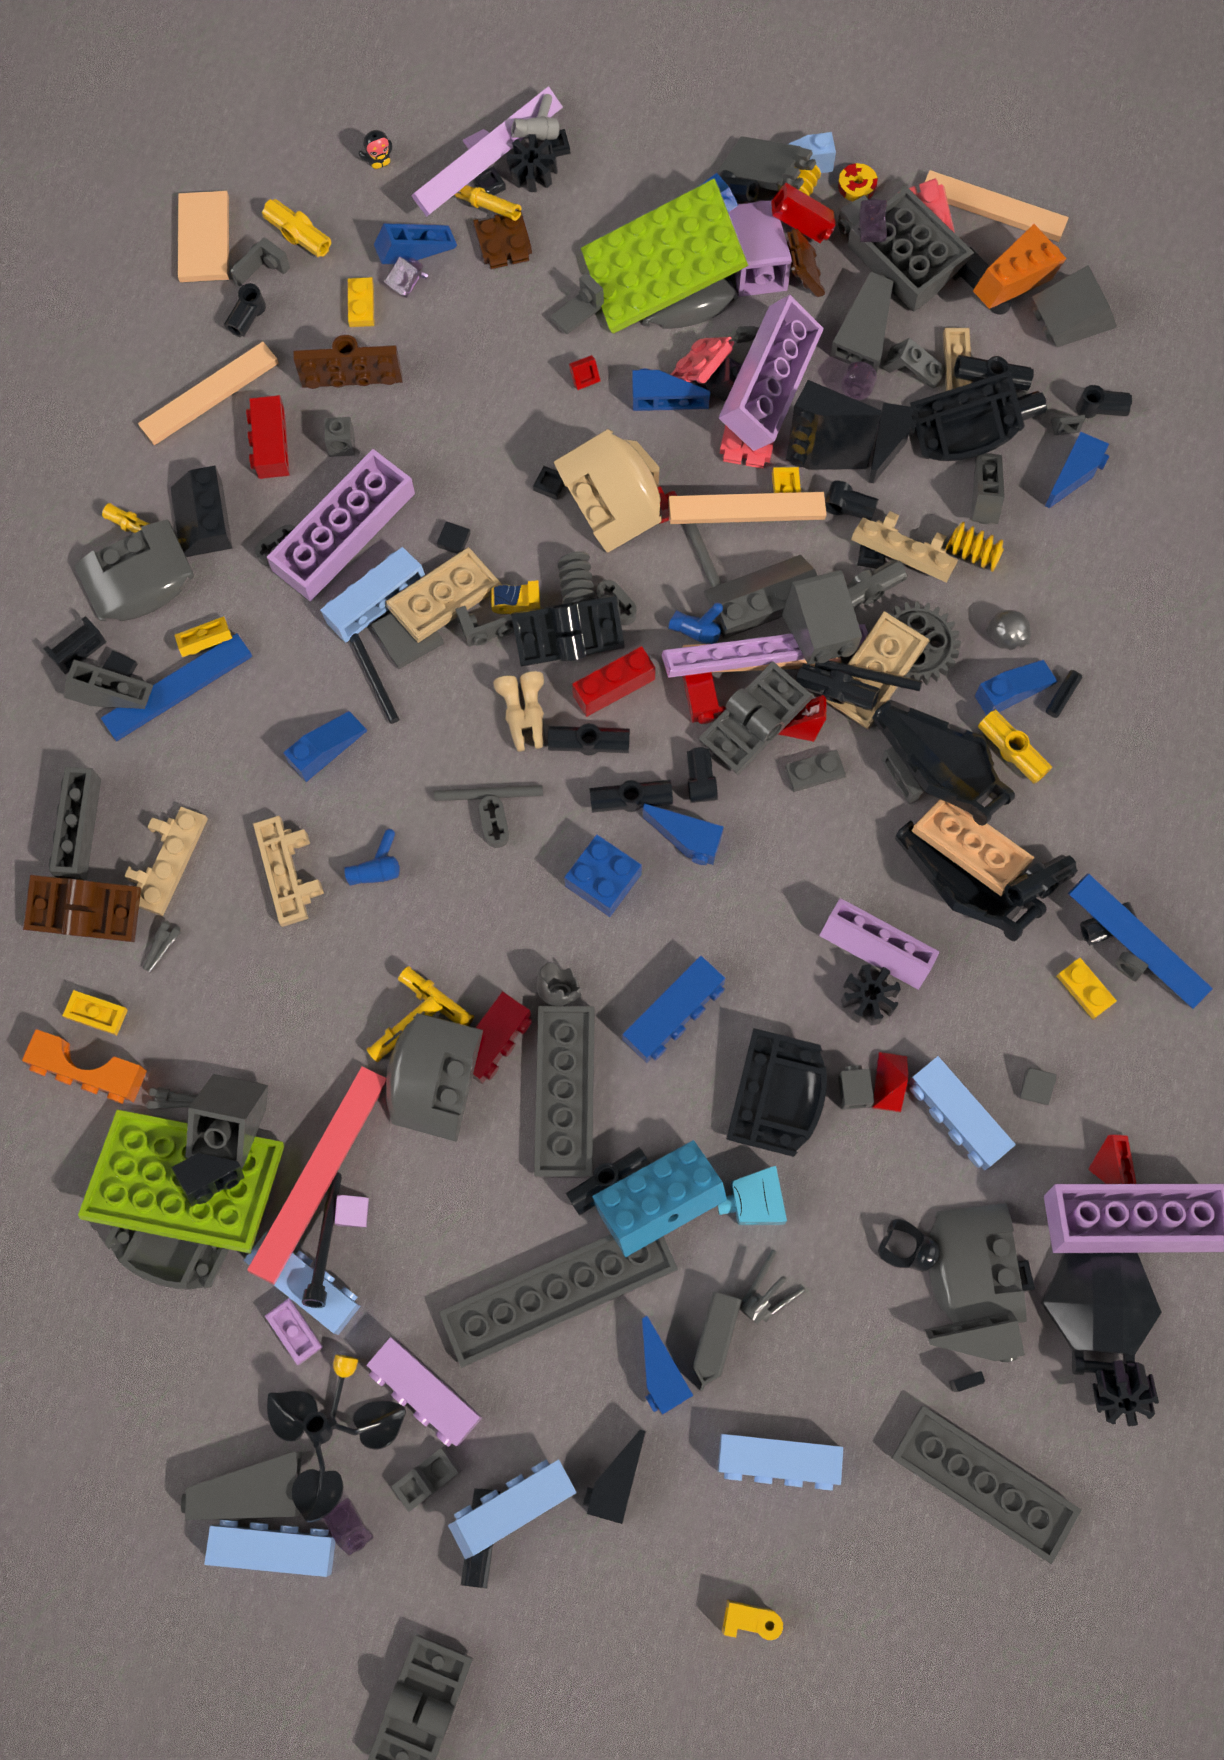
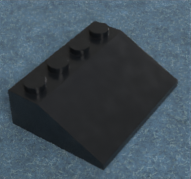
M807 380L794 405L786 460L796 467H803L808 470L866 469L869 464L882 410Z

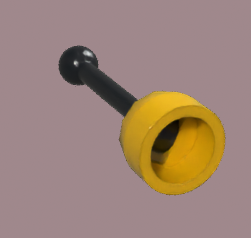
M335 1354L333 1369L339 1376L330 1416L327 1418L329 1422L332 1420L336 1421L335 1417L344 1380L355 1372L359 1360L357 1358Z

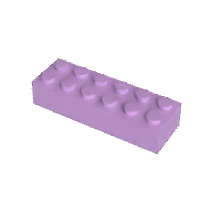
M791 295L769 306L719 415V419L753 451L775 441L824 329Z
M372 449L267 556L272 571L311 602L415 494L412 478Z
M1055 1184L1044 1195L1053 1253L1224 1252V1184Z

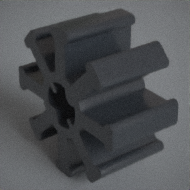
M529 134V148H525L520 143V140L516 139L512 143L514 154L507 153V163L514 185L520 188L521 184L527 180L528 191L537 192L536 179L539 178L545 184V187L548 188L552 185L551 172L557 174L558 166L556 153L552 151L551 142L545 139V142L538 147L536 134Z
M867 964L862 965L858 973L861 976L862 982L853 977L852 973L848 976L843 987L849 988L854 993L848 994V992H845L841 1003L843 1008H846L847 1005L859 1003L860 1007L858 1010H854L851 1019L857 1023L863 1017L864 1010H869L871 1016L870 1025L873 1026L880 1024L884 1017L880 1013V1009L887 1012L888 1016L893 1014L898 1006V1002H893L887 997L893 996L896 998L901 988L899 982L890 986L883 987L881 985L891 973L885 967L881 968L878 979L876 981L872 980L871 965ZM867 990H871V994L876 993L874 1000H870V996H865Z
M1123 1360L1113 1361L1115 1376L1104 1371L1103 1368H1099L1096 1371L1097 1384H1092L1098 1413L1105 1412L1108 1423L1116 1424V1420L1124 1413L1127 1426L1138 1425L1136 1411L1147 1416L1148 1419L1155 1415L1153 1403H1159L1153 1375L1149 1374L1146 1376L1143 1364L1135 1362V1366L1128 1373H1125Z

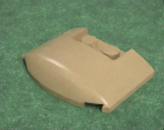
M610 429L603 431L554 461L565 486L568 487L594 531L593 534L607 553L660 523L662 515H660V495L649 467L628 441L613 435V431Z

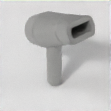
M550 94L543 96L537 117L528 119L514 118L511 127L513 138H528L529 134H536L537 140L557 139L560 130L557 118L547 117L552 103V96Z

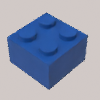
M596 835L564 877L565 887L611 917L642 875V865L599 835Z

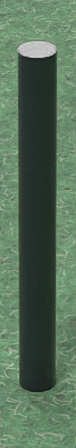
M355 633L350 637V642L389 723H396L400 719L359 634Z
M834 661L815 663V667L829 672L836 670L851 677L919 692L922 687V681Z

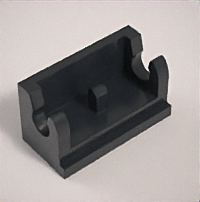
M86 616L81 619L84 625L53 649H50L48 645L43 648L64 674L70 671L74 660L82 662L107 642L101 632Z

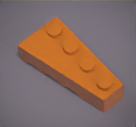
M1033 224L987 268L973 292L990 309L1051 281L1067 258Z

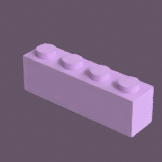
M841 898L838 900L819 935L879 969L882 967L887 968L891 972L890 975L918 990L931 971L939 954V951Z
M392 1337L387 1340L366 1365L372 1370L369 1376L380 1386H383L385 1383L394 1390L391 1396L402 1406L409 1403L416 1410L413 1416L426 1427L431 1423L438 1430L436 1436L448 1447L452 1443L455 1446H459L482 1419L476 1411Z

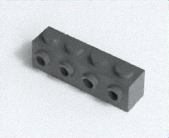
M65 767L64 777L61 781L60 804L57 807V824L53 833L52 856L49 859V872L56 878L87 881L101 778L92 768Z

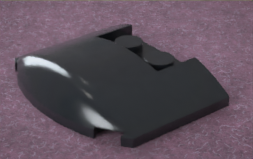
M1011 371L910 402L911 407H914L913 418H917L916 431L924 459L958 461L977 457L1002 446L1025 427Z
M753 1028L726 1140L794 1157L798 1153L796 1151L813 1134L825 1102L827 1071L820 1053L822 1051L821 1045Z

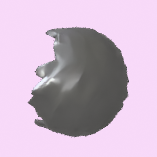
M1002 611L990 621L987 627V634L1001 649L1014 650L1018 646L1023 648L1025 645L1030 644V622L1018 611Z
M548 962L540 968L537 979V991L543 1001L550 1005L564 1006L581 997V988L577 987L578 982L571 968L562 970L552 962Z

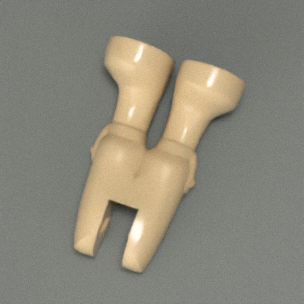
M534 671L521 675L520 684L525 701L524 710L520 706L517 678L514 676H502L495 679L493 682L494 689L504 697L507 704L505 720L509 724L517 751H525L524 736H522V730L532 729L533 732L532 739L535 749L542 748V718L544 712L538 703V691L544 684L543 673Z

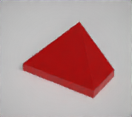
M822 695L811 699L778 735L814 742L826 721V697Z
M883 1052L878 1053L873 1109L901 1112L908 1082L907 1056Z
M1108 1135L1088 1168L1090 1172L1106 1184H1137L1127 1135Z

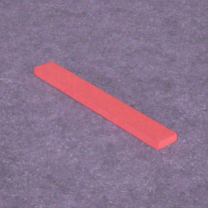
M363 1066L361 1067L247 1269L249 1273L275 1285L386 1085L385 1077Z

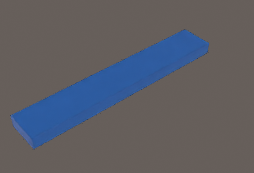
M236 633L232 636V639L220 643L154 684L145 709L116 708L101 717V719L117 742L253 656Z
M1087 873L1068 893L1133 955L1148 964L1147 968L1192 1009L1213 989L1090 874Z

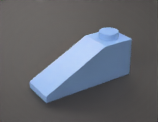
M832 132L806 135L789 143L790 145L812 150L813 155L810 159L816 160V165L821 173L833 172L836 150Z

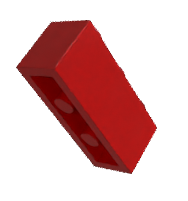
M280 395L249 398L250 409H246L248 425H251L252 431L248 432L249 446L253 447V454H249L251 469H256L259 479L290 476L285 409Z
M641 646L572 683L573 697L585 716L588 717L654 681L656 667Z

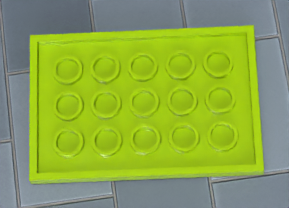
M715 178L581 247L590 276L603 288L604 304L601 307L609 330L613 334L749 266Z
M116 1110L78 1213L80 1220L251 1254L284 1149L283 1142L255 1137L242 1168L244 1178L235 1187L227 1190L223 1189L214 1194L206 1203L196 1204L191 1207L171 1168L188 1159L186 1157L188 1123Z

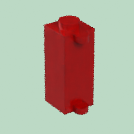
M788 183L783 185L771 201L772 215L794 229H798L801 233L820 244L823 240H828L835 229L833 210Z
M712 672L682 676L692 723H711L726 710L725 706L718 705Z

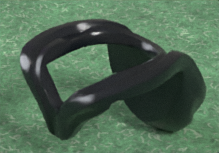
M894 1219L890 1222L886 1231L887 1235L882 1239L878 1249L879 1257L894 1267L910 1268L921 1272L929 1270L939 1257L940 1251L937 1242L931 1237L922 1234L919 1229L907 1221ZM893 1230L903 1231L915 1238L916 1249L910 1257L900 1258L886 1248Z

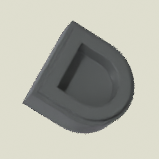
M1122 952L1116 960L1117 968L1135 982L1149 966L1129 952Z

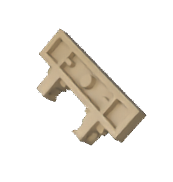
M889 511L884 522L880 520L874 522L862 518L851 540L947 583L958 562L957 559L946 554L947 550L942 549L947 536L937 532L931 544L927 542L923 544L901 535L898 532L899 530L894 528L899 515Z
M180 807L175 820L168 818L167 822L151 818L148 829L152 833L155 831L159 832L162 835L161 841L164 844L152 868L148 867L146 872H143L141 870L134 871L129 866L125 874L128 881L136 883V887H141L139 908L160 916L164 915L208 820L206 815Z
M280 816L254 823L253 826L279 924L284 927L309 919L305 905L311 903L310 898L324 894L322 884L318 879L303 883L302 879L298 880L292 855L295 854L294 848H301L310 844L308 833L304 829L293 833L291 829L285 830Z

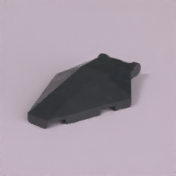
M887 701L875 711L872 719L926 793L973 815L974 821L981 826L986 825L999 808L1014 800V791L1000 781L993 768L994 762L991 758L992 755L986 737L966 730L964 734L948 728L949 722L911 707L908 712L892 706L890 701ZM992 792L996 794L997 797L985 807L981 805Z
M912 820L898 830L895 836L896 841L952 911L1004 931L1005 937L1011 941L1018 940L1022 936L1023 930L1035 918H1041L1046 913V905L1041 900L1035 898L1023 905L1028 910L1014 922L1012 919L1023 906H1011L1006 901L1005 892L1000 896L913 833L914 823Z
M1063 1253L1058 1263L1057 1271L1052 1282L1047 1287L1041 1304L1072 1349L1073 1374L1084 1375V1372L1096 1373L1099 1368H1103L1104 1371L1115 1375L1112 1362L1085 1360L1084 1351L1123 1355L1125 1373H1128L1135 1366V1354L1162 1313L1138 1253Z

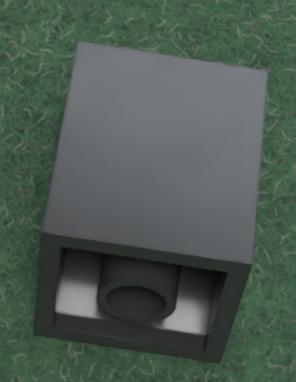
M1089 265L1032 296L1036 306L1032 307V310L1038 321L1044 320L1046 326L1042 330L1048 342L1054 340L1057 347L1117 327L1111 308Z
M839 570L792 583L782 616L807 664L825 663L830 659L840 656L848 657L855 653L862 634L842 571Z
M213 1074L189 1107L186 1157L189 1158L197 1153L238 1161L241 1168H243L266 1111L268 1085Z

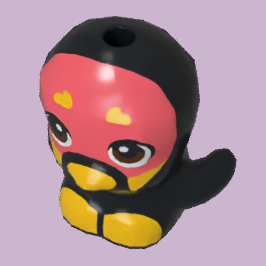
M372 130L367 133L363 143L367 153L359 151L360 158L369 162L374 169H380L389 165V155L393 147L391 140H388L386 134L380 130Z

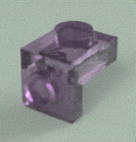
M870 199L861 201L859 212L860 242L886 241V200Z
M399 257L385 283L401 296L407 298L419 277L426 279L428 274L422 270L423 265L416 259L411 257L407 260Z
M349 1498L338 1504L331 1513L324 1517L336 1544L347 1555L360 1551L374 1537L371 1531L364 1525L353 1502Z

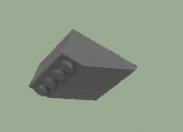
M908 187L904 188L850 229L848 247L875 274L884 275L892 280V291L913 312L931 300L974 255V252Z

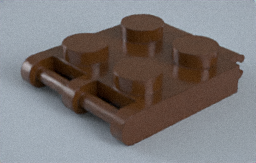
M522 212L516 221L499 214L494 215L495 218L473 220L484 264H490L491 269L508 266L507 259H511L512 264L529 261L532 247Z
M798 229L787 232V245L793 260L791 269L796 278L799 277L806 289L809 288L816 297L824 296L825 290L819 279L821 272L815 261L817 256L816 250Z

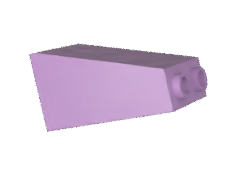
M772 200L738 204L736 208L729 212L749 265L734 273L739 297L788 290L792 259L781 221L772 215Z

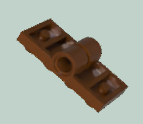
M340 335L333 341L332 349L293 351L294 363L302 388L317 389L328 386L340 388L347 385L368 386L370 384L392 385L394 383H403L396 345L358 347V343L353 336Z
M30 875L23 930L135 942L141 887Z

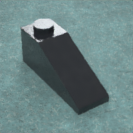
M883 402L869 483L874 484L905 446L909 433L914 434L917 418H912L914 407Z
M639 1430L597 1479L594 1488L587 1487L583 1506L588 1507L587 1514L616 1523H623L646 1431Z

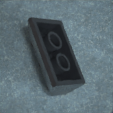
M216 465L189 470L170 487L178 541L185 556L190 557L233 549L223 483Z

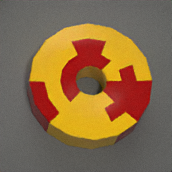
M855 163L848 165L839 175V192L845 199L852 202L864 195L870 199L876 192L878 177L876 172L865 164Z

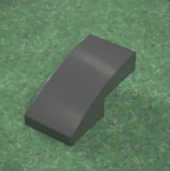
M443 1446L391 1487L407 1511L410 1512L462 1470L446 1447Z

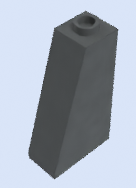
M870 271L833 341L831 357L875 376L877 375L884 344L893 287L892 280L884 275H878Z
M290 1452L187 1487L186 1494H183L181 1498V1512L185 1513V1520L296 1517L301 1515L292 1499V1487L295 1479L301 1474L302 1452Z

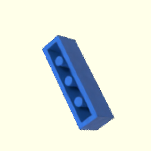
M700 956L622 1034V1040L646 1063L652 1058L656 1061L666 1051L667 1048L664 1045L671 1038L676 1041L685 1032L686 1028L684 1025L691 1018L694 1021L697 1020L706 1010L703 1006L710 999L715 1001L724 992L725 988L722 986L726 978L705 958Z

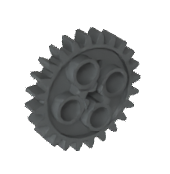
M916 601L914 608H911L906 602L903 611L898 606H895L894 615L889 612L887 613L912 628V623H919L922 625V629H912L923 636L929 629H934L925 637L929 639V642L938 641L942 646L936 648L928 643L918 657L922 660L923 664H913L905 677L916 680L922 679L925 685L929 684L930 677L938 682L940 673L946 676L949 671L948 667L953 668L956 662L954 659L959 656V651L956 649L960 647L961 641L955 639L958 638L960 632L956 630L951 631L955 626V621L946 622L948 613L942 616L938 615L940 607L931 611L930 603H927L923 609L920 608L919 601Z

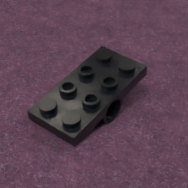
M616 594L511 613L521 667L556 660L573 661L584 658L586 655L625 648Z

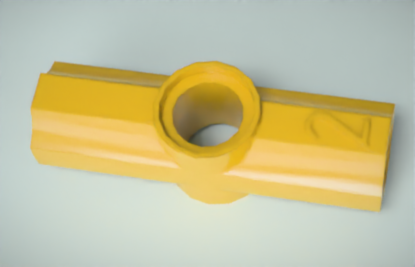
M269 199L265 203L262 211L263 218L277 227L287 241L293 245L300 244L316 257H324L329 252V247L332 244L331 239L315 228L301 211L293 212L277 199Z
M996 709L991 711L978 724L977 727L1000 749L1002 758L1007 762L1014 763L1033 784L1039 782L1052 769V766L1030 745L1028 736L1024 732L1016 730ZM1009 743L1017 744L1020 750L1012 749Z

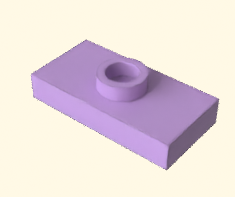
M288 1298L265 1315L297 1365H300L323 1348L292 1299Z

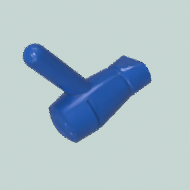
M715 603L701 618L686 615L676 610L669 622V629L681 632L704 644L717 643L721 635V625L713 622V620L722 612L723 606L721 603Z
M387 829L384 832L374 859L359 865L344 867L345 877L349 886L361 883H378L398 878L400 872L399 863L394 856H387L395 837L393 829Z

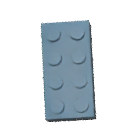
M694 1140L592 1196L601 1219L625 1257L727 1200L722 1180Z

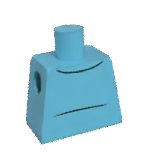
M776 1166L732 1181L730 1184L732 1195L726 1196L727 1200L717 1205L719 1215L735 1212L738 1225H784L787 1222Z

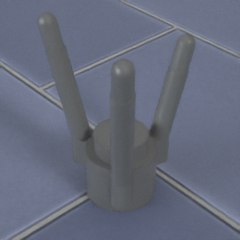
M775 1250L770 1252L749 1292L742 1299L745 1304L740 1309L757 1325L762 1319L767 1322L773 1314L795 1300L806 1290L805 1287L799 1288L768 1310L771 1306L768 1300L786 1281V1278L782 1276L764 1296L757 1293L754 1297L776 1255Z

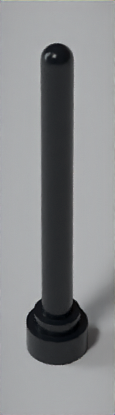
M339 1172L336 1173L328 1188L312 1281L303 1291L302 1304L311 1308H323L326 1305L327 1292L323 1282L336 1213L337 1195H339L342 1175Z

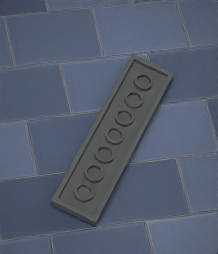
M610 1234L439 1311L458 1362L461 1368L671 1274L677 1271L678 1268L664 1236L625 1257Z

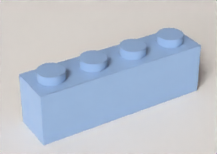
M401 547L320 609L326 623L345 643L348 642L353 634L361 632L389 610L386 607L385 601L425 576L422 565Z
M939 1056L914 1075L908 1082L911 1085L910 1091L919 1101L924 1100L930 1107L929 1113L938 1123L943 1122L950 1130L948 1132L950 1138L957 1145L960 1146L962 1144L969 1152L967 1154L968 1158L976 1167H982L984 1170L988 1169L1016 1145Z
M267 1232L253 1247L251 1254L249 1253L243 1260L248 1265L253 1261L268 1234ZM300 1250L296 1254L293 1252L274 1286L332 1333L339 1335L361 1307L355 1302L358 1296L345 1286L341 1290L332 1284L335 1278L325 1271L323 1282L327 1292L325 1307L311 1308L303 1305V1291L312 1281L314 1268L310 1264L313 1260Z
M727 1434L720 1435L718 1472L724 1473V1479L742 1481V1475L754 1476V1482L772 1484L773 1478L785 1479L784 1485L803 1487V1481L815 1482V1489L833 1490V1484L841 1485L843 1447Z
M547 1459L531 1468L534 1473L524 1479L521 1474L506 1483L508 1487L506 1491L498 1494L495 1489L480 1498L482 1505L473 1510L471 1505H468L454 1514L456 1520L450 1523L448 1527L465 1559L476 1555L577 1493L560 1460L549 1464Z
M220 1519L219 1524L210 1526L204 1565L327 1577L332 1574L336 1536L328 1535L329 1529L310 1528V1533L298 1532V1526L280 1525V1530L268 1529V1523L250 1522V1527L238 1526V1520Z

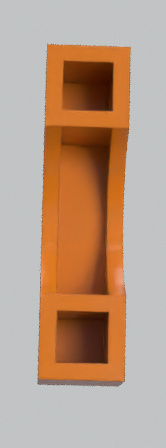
M38 1029L35 1030L22 1059L23 1062L30 1065L29 1071L41 1076H45L47 1072L56 1075L55 1080L70 1086L73 1081L82 1084L80 1089L95 1095L100 1090L108 1093V1099L123 1104L124 1100L135 1101L147 1073V1070L140 1065L117 1057H113L109 1062L97 1069H79L71 1059L70 1043Z

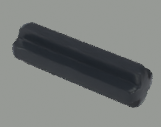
M1075 670L1069 671L1046 709L1048 715L1053 718L1059 717L1082 679L1081 673Z

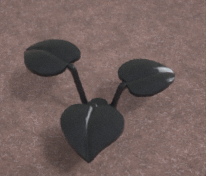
M290 1391L268 1394L267 1414L274 1433L282 1440L296 1441L305 1431L316 1450L319 1471L308 1469L302 1472L295 1479L292 1487L294 1505L306 1522H315L331 1513L338 1505L343 1494L342 1477L337 1471L325 1472V1462L321 1450V1444L330 1440L333 1429L354 1436L360 1434V1441L366 1448L373 1450L383 1449L389 1446L400 1432L406 1415L404 1406L391 1401L367 1403L354 1413L353 1422L357 1429H352L338 1424L335 1420L329 1422L323 1413L318 1412L316 1400L307 1392Z

